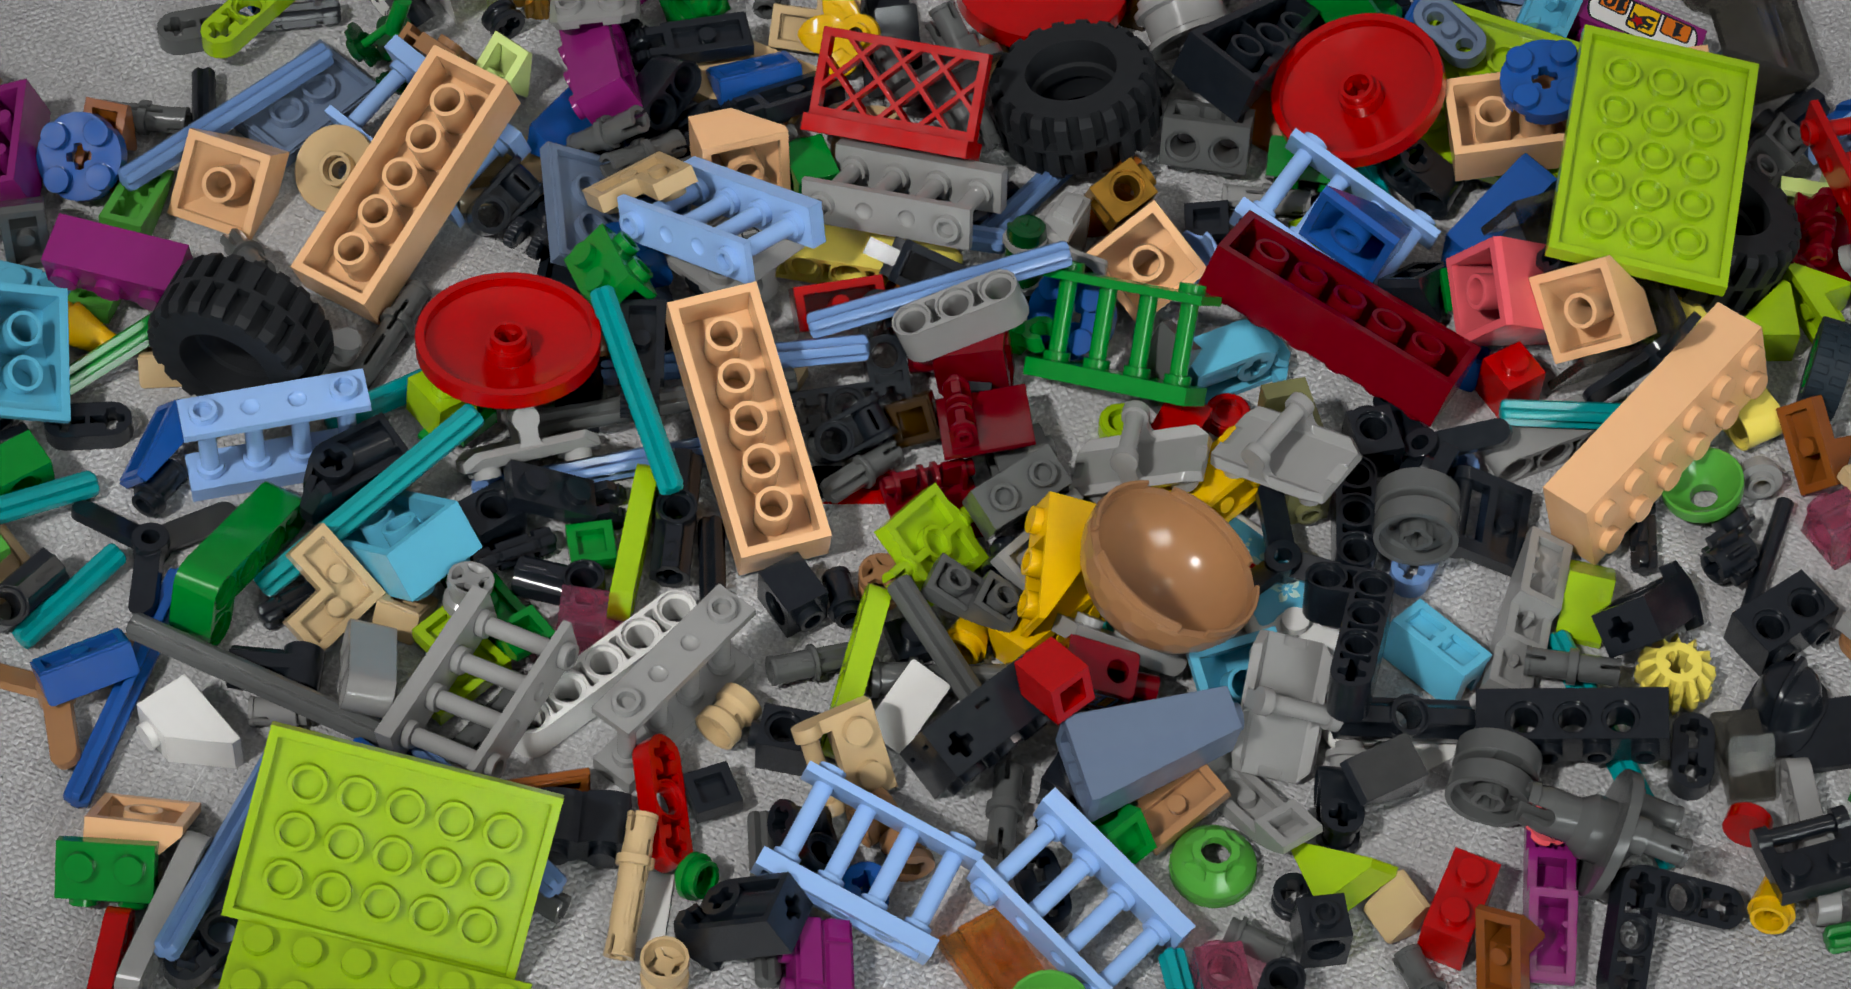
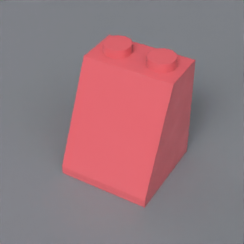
M1493 236L1447 258L1446 265L1456 333L1477 346L1512 345L1518 341H1521L1523 345H1549L1529 282V277L1543 273L1536 266L1537 253L1546 244L1504 236Z

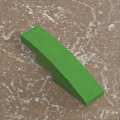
M165 171L135 191H128L119 181L98 216L99 223L152 236L174 180V171ZM80 288L71 290L68 295V301L73 304L80 302L105 324L110 323L122 301L120 298L118 301L105 300L92 291Z

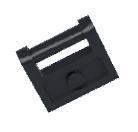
M1455 466L1452 470L1451 478L1458 485L1461 494L1459 543L1457 549L1449 558H1464L1511 577L1526 538L1533 491L1472 466ZM1472 490L1482 493L1475 539L1465 536Z
M1844 805L1827 809V814L1780 827L1768 829L1766 826L1750 829L1749 836L1753 851L1781 906L1851 888V819ZM1828 833H1833L1835 837L1833 840L1777 854L1775 850L1776 847Z

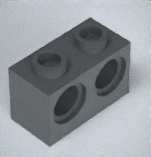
M1169 98L1163 116L1159 164L1170 165V167L1179 171H1190L1193 169L1208 170L1224 177H1232L1237 174L1246 175L1251 157L1256 109H1249L1235 123L1211 103ZM1180 133L1188 134L1194 141L1184 142L1176 135ZM1229 139L1238 146L1229 148L1222 145L1220 140Z
M1047 443L972 489L962 501V504L986 541L1024 519L1029 509L1033 505L1036 506L1050 491L1064 494L1073 481Z

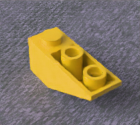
M1050 491L1036 506L1033 505L1029 509L1025 520V532L1029 533V545L1021 563V573L1026 575L1025 589L1019 598L1017 615L1022 618L1020 636L1028 637L1047 618L1082 570L1080 565L1081 537L1084 526L1096 503Z

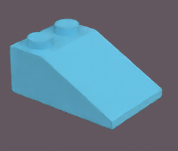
M0 282V418L64 424L71 422L67 288Z
M408 490L402 491L341 541L388 595L411 602L429 596L435 590V584L448 575L449 569L454 564L470 561V557L483 547L458 501Z

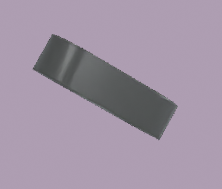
M223 4L208 5L165 14L157 23L158 40L161 49L172 55H185L204 51L200 34L201 25ZM174 31H181V34H182V35H181V36H174V33H173V32H174Z

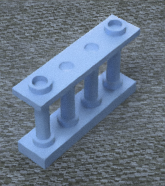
M396 34L384 46L393 61L389 65L391 71L348 117H345L332 105H329L325 110L333 125L339 124L352 127L364 134L370 143L373 138L361 128L404 82L409 84L426 58ZM510 123L503 130L466 190L497 156L503 158L507 153L513 158L518 154L523 160L532 151L522 133ZM455 205L448 219L461 228L466 220Z
M1296 128L1291 133L1285 146L1294 156L1261 200L1251 202L1246 197H1243L1234 209L1229 221L1231 225L1235 226L1251 210L1320 251L1299 234L1315 202L1296 227L1290 226L1288 228L1275 219L1276 214L1274 213L1275 209L1308 165H1310L1330 179V182L1327 184L1328 186L1376 203L1385 211L1396 214L1403 224L1411 229L1410 234L1398 253L1373 284L1378 286V279L1396 272L1417 242L1430 250L1441 233L1435 227V221L1428 214L1418 209L1412 211L1326 150V144L1318 136L1310 132H1305L1304 134Z
M696 156L684 162L692 165L698 182L686 187V193L683 196L672 201L662 202L660 200L652 204L626 194L617 197L621 231L628 234L636 243L745 284L755 282L752 257L776 243L788 239L814 249L826 242L822 201ZM689 204L698 206V208L685 215L674 213ZM721 215L730 218L716 227L706 224ZM752 227L762 230L748 239L737 236Z
M363 368L176 400L184 443L198 441L199 452L184 454L193 502L254 492L265 481L279 487L303 483L308 460L313 449L321 442L357 425L356 413L372 411ZM337 417L338 428L310 432L309 421ZM291 425L292 436L264 440L263 429ZM240 433L245 435L246 444L223 448L217 447V437Z
M810 761L800 779L813 787L781 847L775 846L772 850L764 846L750 872L756 876L789 872L811 900L814 907L836 919L850 920L852 927L924 965L932 956L939 942V939L930 935L932 929L929 927V924L960 866L971 871L973 865L984 854L975 849L976 843L967 836L955 831H950L948 835L845 779L846 773L837 766L825 761H821L819 765ZM832 796L853 807L856 811L824 870H818L816 874L799 865L801 859L798 855L826 802ZM873 819L899 832V835L868 894L862 893L859 897L844 889L845 883L841 879ZM918 842L943 857L912 916H906L903 921L887 912L888 905L885 902Z
M1054 788L1041 800L1033 813V816L1038 820V827L994 869L980 858L966 877L971 883V891L980 902L986 906L993 905L1058 971L1075 977L1086 989H1113L1156 945L1177 948L1196 926L1057 788ZM1051 841H1060L1073 854V862L1027 904L1007 883ZM1087 875L1090 877L1095 876L1108 889V896L1063 939L1043 917ZM1121 910H1130L1143 923V931L1098 974L1078 952Z

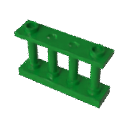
M1072 261V265L1068 268L1041 275L1060 279L1049 349H1044L1043 356L1025 357L1023 374L1180 406L1205 405L1207 388L1191 385L1192 377L1188 376L1199 306L1221 307L1222 297L1206 295L1207 286L1194 283L1179 282V288L1174 289L1084 272L1085 263ZM1078 283L1100 287L1089 357H1084L1083 363L1070 361L1071 353L1067 352ZM1118 290L1140 294L1129 365H1124L1123 371L1110 369L1111 361L1107 360ZM1158 298L1181 302L1170 372L1164 374V380L1150 377L1151 369L1147 368Z

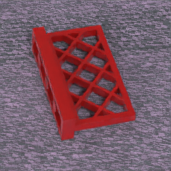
M824 26L809 113L803 112L800 129L979 162L982 144L977 142L993 55ZM835 37L848 39L858 55L842 67H839L832 57ZM860 42L872 44L868 46L866 49H863ZM883 45L889 46L899 62L880 75L869 56ZM901 49L913 51L907 56H904ZM924 52L930 53L940 69L921 82L910 63ZM942 56L954 57V59L946 64ZM965 60L979 62L976 80L963 89L951 70ZM863 61L875 80L856 93L844 74ZM831 68L834 73L828 76L829 69ZM904 68L916 87L897 100L886 84V81ZM945 75L957 95L938 108L927 88ZM836 80H839L850 98L836 109L823 107L826 88ZM880 87L891 106L879 115L873 116L870 115L861 99ZM971 93H973L972 102L968 97ZM921 94L932 113L919 123H913L902 107ZM960 101L964 103L970 113L967 132L953 130L943 115ZM855 105L860 113L847 110ZM896 112L901 120L890 119L888 117ZM937 119L942 128L930 126L929 124Z

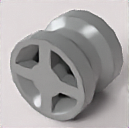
M462 561L454 564L449 569L446 581L447 588L444 591L442 600L445 611L452 616L472 585L489 590L491 594L495 581L493 573L486 566L473 561Z

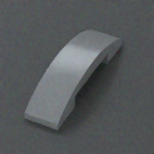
M1231 752L1207 763L1231 794V797L1219 805L1217 810L1237 829L1257 844L1273 852L1285 854L1323 832L1322 824L1294 798L1284 802L1256 775L1234 771L1232 769Z

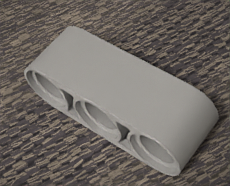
M998 269L905 304L894 313L892 327L907 357L914 362H926L1019 326L1027 319L1029 305L1015 275L1008 270Z
M1582 394L1562 400L1585 402ZM1511 426L1513 435L1508 444L1479 452L1495 476L1513 483L1566 463L1597 429Z
M350 618L345 629L340 653L339 709L383 719L393 704L396 690L397 628Z

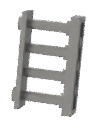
M844 137L835 144V162L840 172L832 181L809 176L802 178V194L822 201L824 224L891 237L897 236L902 239L967 251L972 248L974 210L1001 214L1007 207L1008 167Z
M719 583L592 706V713L617 731V735L593 758V768L623 791L631 794L636 789L632 753L638 743L655 734H663L669 737L678 748L698 728L695 718L705 706L715 704V696L721 688L730 682L741 685L754 672V661L732 646L731 639L756 615V609Z
M472 585L375 729L374 733L379 748L407 754L409 749L412 750L418 747L465 766L466 770L501 778L506 767V761L563 673L570 671L577 661L579 646L577 645L572 623L563 620L551 639L498 619L489 590ZM491 636L537 654L539 657L525 676L477 657L473 653L483 639ZM468 673L511 690L515 694L501 713L448 691L459 675ZM443 710L491 730L479 749L475 750L423 728L434 712Z

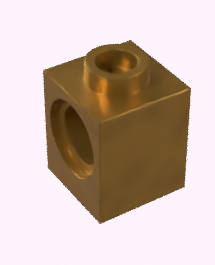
M1130 157L1092 185L1084 197L1091 199V209L1107 230L1111 232L1149 203L1158 191L1154 187L1156 180L1151 171L1142 163L1137 165L1132 157ZM1124 183L1130 186L1134 192V200L1122 201L1117 198L1113 190L1114 184Z

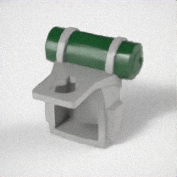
M1065 191L1056 202H1051L1042 210L1039 218L1025 214L1017 216L1013 222L1007 223V229L1002 237V244L1005 245L1004 257L1055 242L1066 241L1071 251L1072 261L1085 263L1095 274L1107 276V260L1083 252L1087 242L1091 199L1080 194ZM1040 275L1018 282L1028 304L1032 293L1044 276Z

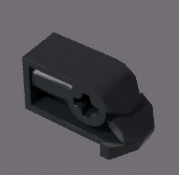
M382 412L321 442L313 449L303 479V494L300 502V516L314 526L321 523L409 450Z
M1676 560L1659 567L1663 577L1620 596L1591 615L1610 658L1660 641L1682 625L1685 626L1686 631H1690L1704 624L1699 596L1691 579Z
M789 872L724 880L708 889L700 906L696 902L689 908L678 912L673 923L675 938L684 943L691 959L710 971L720 970L723 961L792 954L813 907V903Z

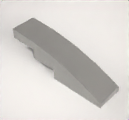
M1535 526L1528 530L1513 570L1489 649L1492 657L1485 666L1480 689L1533 688L1535 676L1523 675L1527 645L1547 649L1552 621L1562 609L1573 545Z

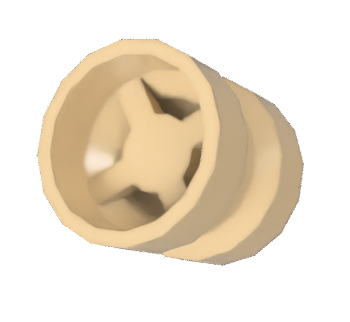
M732 682L726 683L717 693L714 705L705 706L695 718L696 725L702 735L715 746L725 750L732 749L742 737L741 730L744 727H750L752 720H757L762 714V708L757 699L747 689Z
M660 936L653 938L644 945L640 954L641 989H688L690 957L688 949L683 942L675 937Z

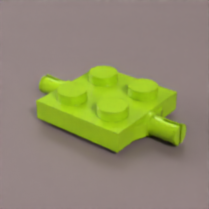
M936 482L922 490L874 531L896 563L895 566L882 575L883 584L893 579L891 581L893 582L900 576L907 574L912 578L918 589L921 590L934 562L942 553L948 555L972 572L989 559V556L975 538L970 526L973 519L963 506L958 509L949 502ZM926 600V601L928 602V604L930 605V607H932L933 605H935V604L929 602L928 600Z

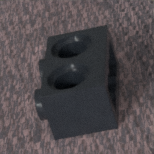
M1801 569L1732 612L1723 639L1760 677L1771 664L1779 661H1794L1799 652L1810 645L1812 648H1817L1825 643L1834 632L1832 625L1839 607Z

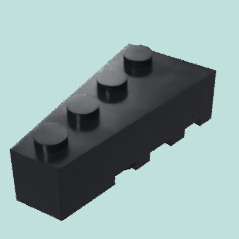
M1258 0L1191 30L1171 73L1182 80L1189 90L1201 95L1237 123L1273 83L1277 70L1289 51L1311 32L1320 11L1306 0Z

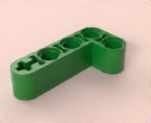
M265 481L244 500L180 565L173 582L169 625L218 646L226 636L231 625L235 597L282 551L304 526L306 520L300 516L302 497Z

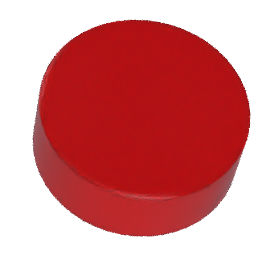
M1231 393L1218 394L1211 398L1207 406L1213 408L1209 432L1216 437H1220L1229 427L1234 426L1244 414L1251 410L1246 400Z
M1738 802L1728 808L1722 828L1730 840L1742 846L1752 848L1749 836L1750 829L1761 826L1772 829L1774 821L1769 812L1763 807L1750 802Z

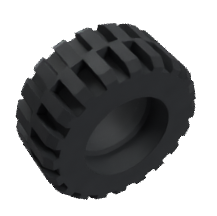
M1078 19L1072 24H1064V21L1053 23L1051 28L1045 30L1038 28L1030 32L1027 39L1022 40L1020 38L1014 42L1009 48V53H1003L991 74L990 95L997 130L1002 141L1001 144L1004 150L1023 167L1027 164L1028 169L1041 175L1046 171L1052 177L1065 178V175L1075 174L1076 178L1089 177L1088 173L1100 171L1101 174L1111 171L1113 165L1119 161L1123 163L1130 157L1133 159L1136 151L1142 152L1152 140L1151 137H1154L1161 123L1162 102L1152 53L1149 52L1148 46L1139 37L1134 36L1132 32L1121 26L1115 29L1110 22L1099 20L1097 24L1090 23L1088 19ZM1076 97H1083V98H1079V99L1068 100V99H1072V98H1076Z
M1745 162L1728 287L1724 296L1721 297L1658 282L1661 285L1660 289L1669 295L1674 293L1682 298L1681 301L1689 305H1703L1704 310L1709 311L1717 302L1735 312L1755 307L1778 285L1800 248V240L1802 238L1800 222H1798V215L1794 206L1788 205L1787 195L1781 188L1776 189L1771 184L1772 179L1763 172L1761 174L1751 169L1752 165Z
M210 253L188 260L174 274L149 317L147 330L149 346L152 347L153 356L157 363L164 365V372L172 381L177 380L182 385V389L191 396L194 394L202 396L320 376L324 372L334 351L332 327L329 320L325 319L324 310L319 303L311 301L309 292L302 286L297 287L290 282L291 278L281 271L276 273L268 269L267 264L258 260L254 262L247 261L241 255L231 254L224 257L222 253Z

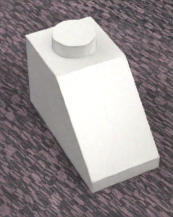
M185 674L136 704L140 722L136 726L139 737L148 749L154 750L157 748L168 762L234 769L244 764L241 738Z

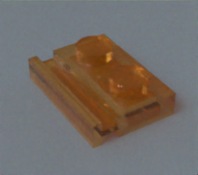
M996 908L957 927V931L951 935L946 936L944 934L939 937L938 948L967 989H1012L1025 976L1045 970L1016 928Z

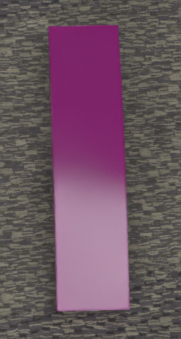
M1524 827L1523 915L1545 932V938L1529 954L1530 982L1574 986L1578 919V890H1576L1577 858L1573 856L1565 843L1558 846L1550 844L1547 847L1538 845L1531 839V832Z

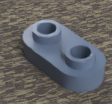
M1420 0L1417 3L1413 12L1414 24L1429 35L1435 43L1439 54L1449 64L1457 68H1471L1478 65L1486 55V35L1484 31L1451 0ZM1434 20L1442 22L1437 26L1429 24V22ZM1462 47H1468L1471 49L1467 52L1458 51V49Z

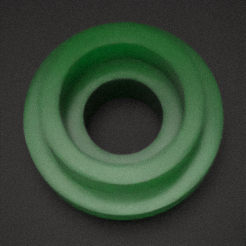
M698 851L687 855L678 864L675 871L677 893L680 897L690 901L703 899L708 889L718 884L719 868L717 864L712 862L707 854Z

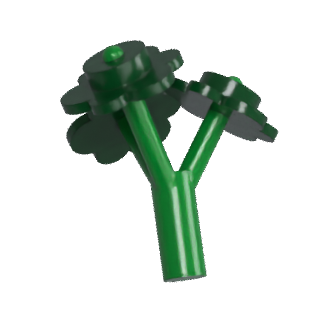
M394 0L389 15L378 19L376 23L377 30L371 34L363 32L357 23H349L348 29L344 31V34L347 38L346 47L351 56L358 62L365 61L369 67L375 66L381 60L392 62L384 46L395 34H400L407 22L411 23L407 18V14L412 0ZM390 71L383 72L379 77H376V83L379 84ZM404 82L396 92L403 93L408 84Z

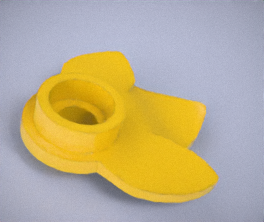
M822 0L824 15L814 16L806 20L797 33L798 38L806 48L819 54L824 26L851 31L858 27L863 33L881 35V30L874 18L867 14H861L855 0ZM835 37L832 57L838 66L842 67L858 55L848 39ZM861 42L860 44L863 49H866L872 43ZM855 66L849 72L844 74L845 77L852 74L856 70L857 66ZM830 68V69H829V74L834 73V72L832 71V69Z

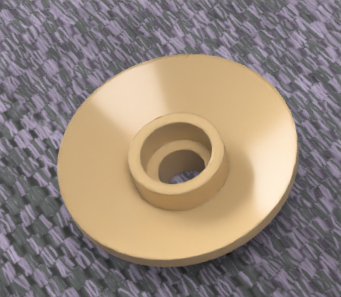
M337 124L325 126L315 131L306 139L296 158L295 181L301 196L308 204L320 211L326 212L370 144V141L364 134L352 127ZM346 164V173L340 179L339 169L342 165Z

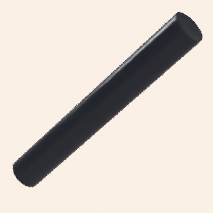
M1779 497L1776 500L1758 553L1757 566L1753 568V577L1749 579L1740 607L1766 591L1794 508V502L1789 498Z

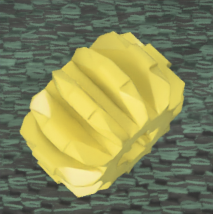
M1677 633L1671 637L1670 643L1662 639L1652 643L1651 647L1645 646L1639 654L1637 660L1639 664L1636 665L1634 671V682L1640 684L1639 687H1669V709L1672 716L1679 711L1680 706L1688 712H1693L1699 702L1705 703L1710 697L1712 691L1711 684L1714 683L1716 677V667L1710 665V651H1697L1696 639L1688 644L1682 643Z

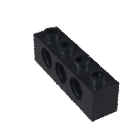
M1669 687L1476 689L1475 729L1499 728L1527 738L1540 750L1543 757V765H1555L1562 761H1584L1588 764L1601 765L1616 760H1632L1638 764H1653L1659 760H1670ZM1619 724L1631 727V729L1625 732H1616L1611 728ZM1522 725L1535 728L1527 733H1520L1514 730ZM1568 725H1578L1583 728L1578 732L1563 730Z

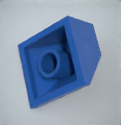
M1326 185L1301 227L1299 234L1338 263L1374 283L1398 253L1410 234L1411 229L1403 224L1396 214L1385 211L1376 203Z

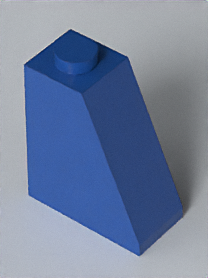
M1527 153L1523 154L1449 230L1445 236L1441 261H1446L1447 258L1493 236H1504L1531 242L1541 239L1546 235L1557 178Z

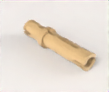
M629 810L627 812L622 850L616 854L615 864L619 866L618 877L612 902L608 935L603 951V956L618 961L635 960L636 941L640 927L646 882L649 871L654 870L655 859L651 858L659 816L651 812L636 810V812Z

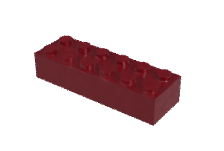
M1251 210L1243 216L1218 244L1198 283L1199 285L1207 286L1206 293L1209 295L1222 297L1221 304L1228 305L1243 314L1252 324L1268 329L1286 340L1292 348L1308 353L1323 362L1330 371L1348 377L1363 386L1370 395L1383 398L1401 409L1410 419L1421 421L1431 427L1457 392L1481 350V347Z

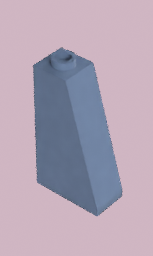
M1228 686L1073 714L1060 724L1055 741L1079 811L1090 822H1094L1233 751L1238 736L1244 729V715L1240 704L1233 702Z

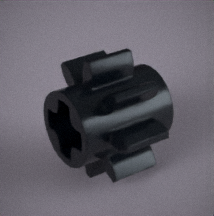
M1721 528L1705 538L1707 546L1701 549L1703 554L1700 556V563L1704 573L1710 580L1718 584L1722 583L1723 585L1732 582L1737 587L1753 577L1751 569L1757 566L1755 561L1758 559V550L1753 540L1746 533L1737 532L1734 529L1727 533Z

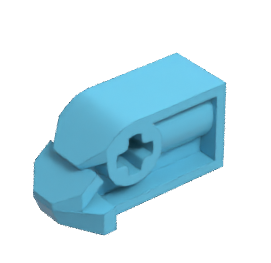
M1248 319L1232 322L1198 335L1193 339L1202 350L1189 368L1188 376L1192 377L1191 385L1207 388L1205 405L1218 394L1231 393L1238 395L1271 381L1274 383L1287 380L1291 353L1283 340L1268 329L1252 324Z

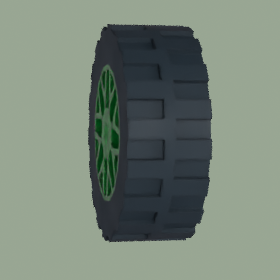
M1827 316L1822 318L1809 352L1796 399L1797 402L1809 397L1822 395L1829 421H1832V418L1835 416L1851 370V323Z

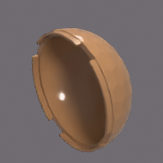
M1149 480L1130 481L1114 487L1094 507L1084 526L1081 537L1080 565L1087 592L1100 615L1122 636L1140 646L1162 653H1198L1225 643L1236 635L1249 622L1250 617L1256 610L1260 593L1259 585L1254 587L1252 572L1249 567L1254 561L1236 531L1205 502L1177 487H1174L1171 491L1148 486Z

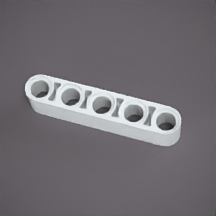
M670 590L661 594L578 655L573 668L563 673L530 724L539 727L527 729L514 748V751L522 757H540L595 718L596 715L592 713V706L679 623L669 620H682L697 605L692 595L681 590ZM638 645L647 646L646 648H640V649H639V648H634V646H638ZM599 672H610L611 674H609V675H599V674H597V673H599ZM567 698L575 699V700L572 701V702H563V701H560V700H562V699H567Z

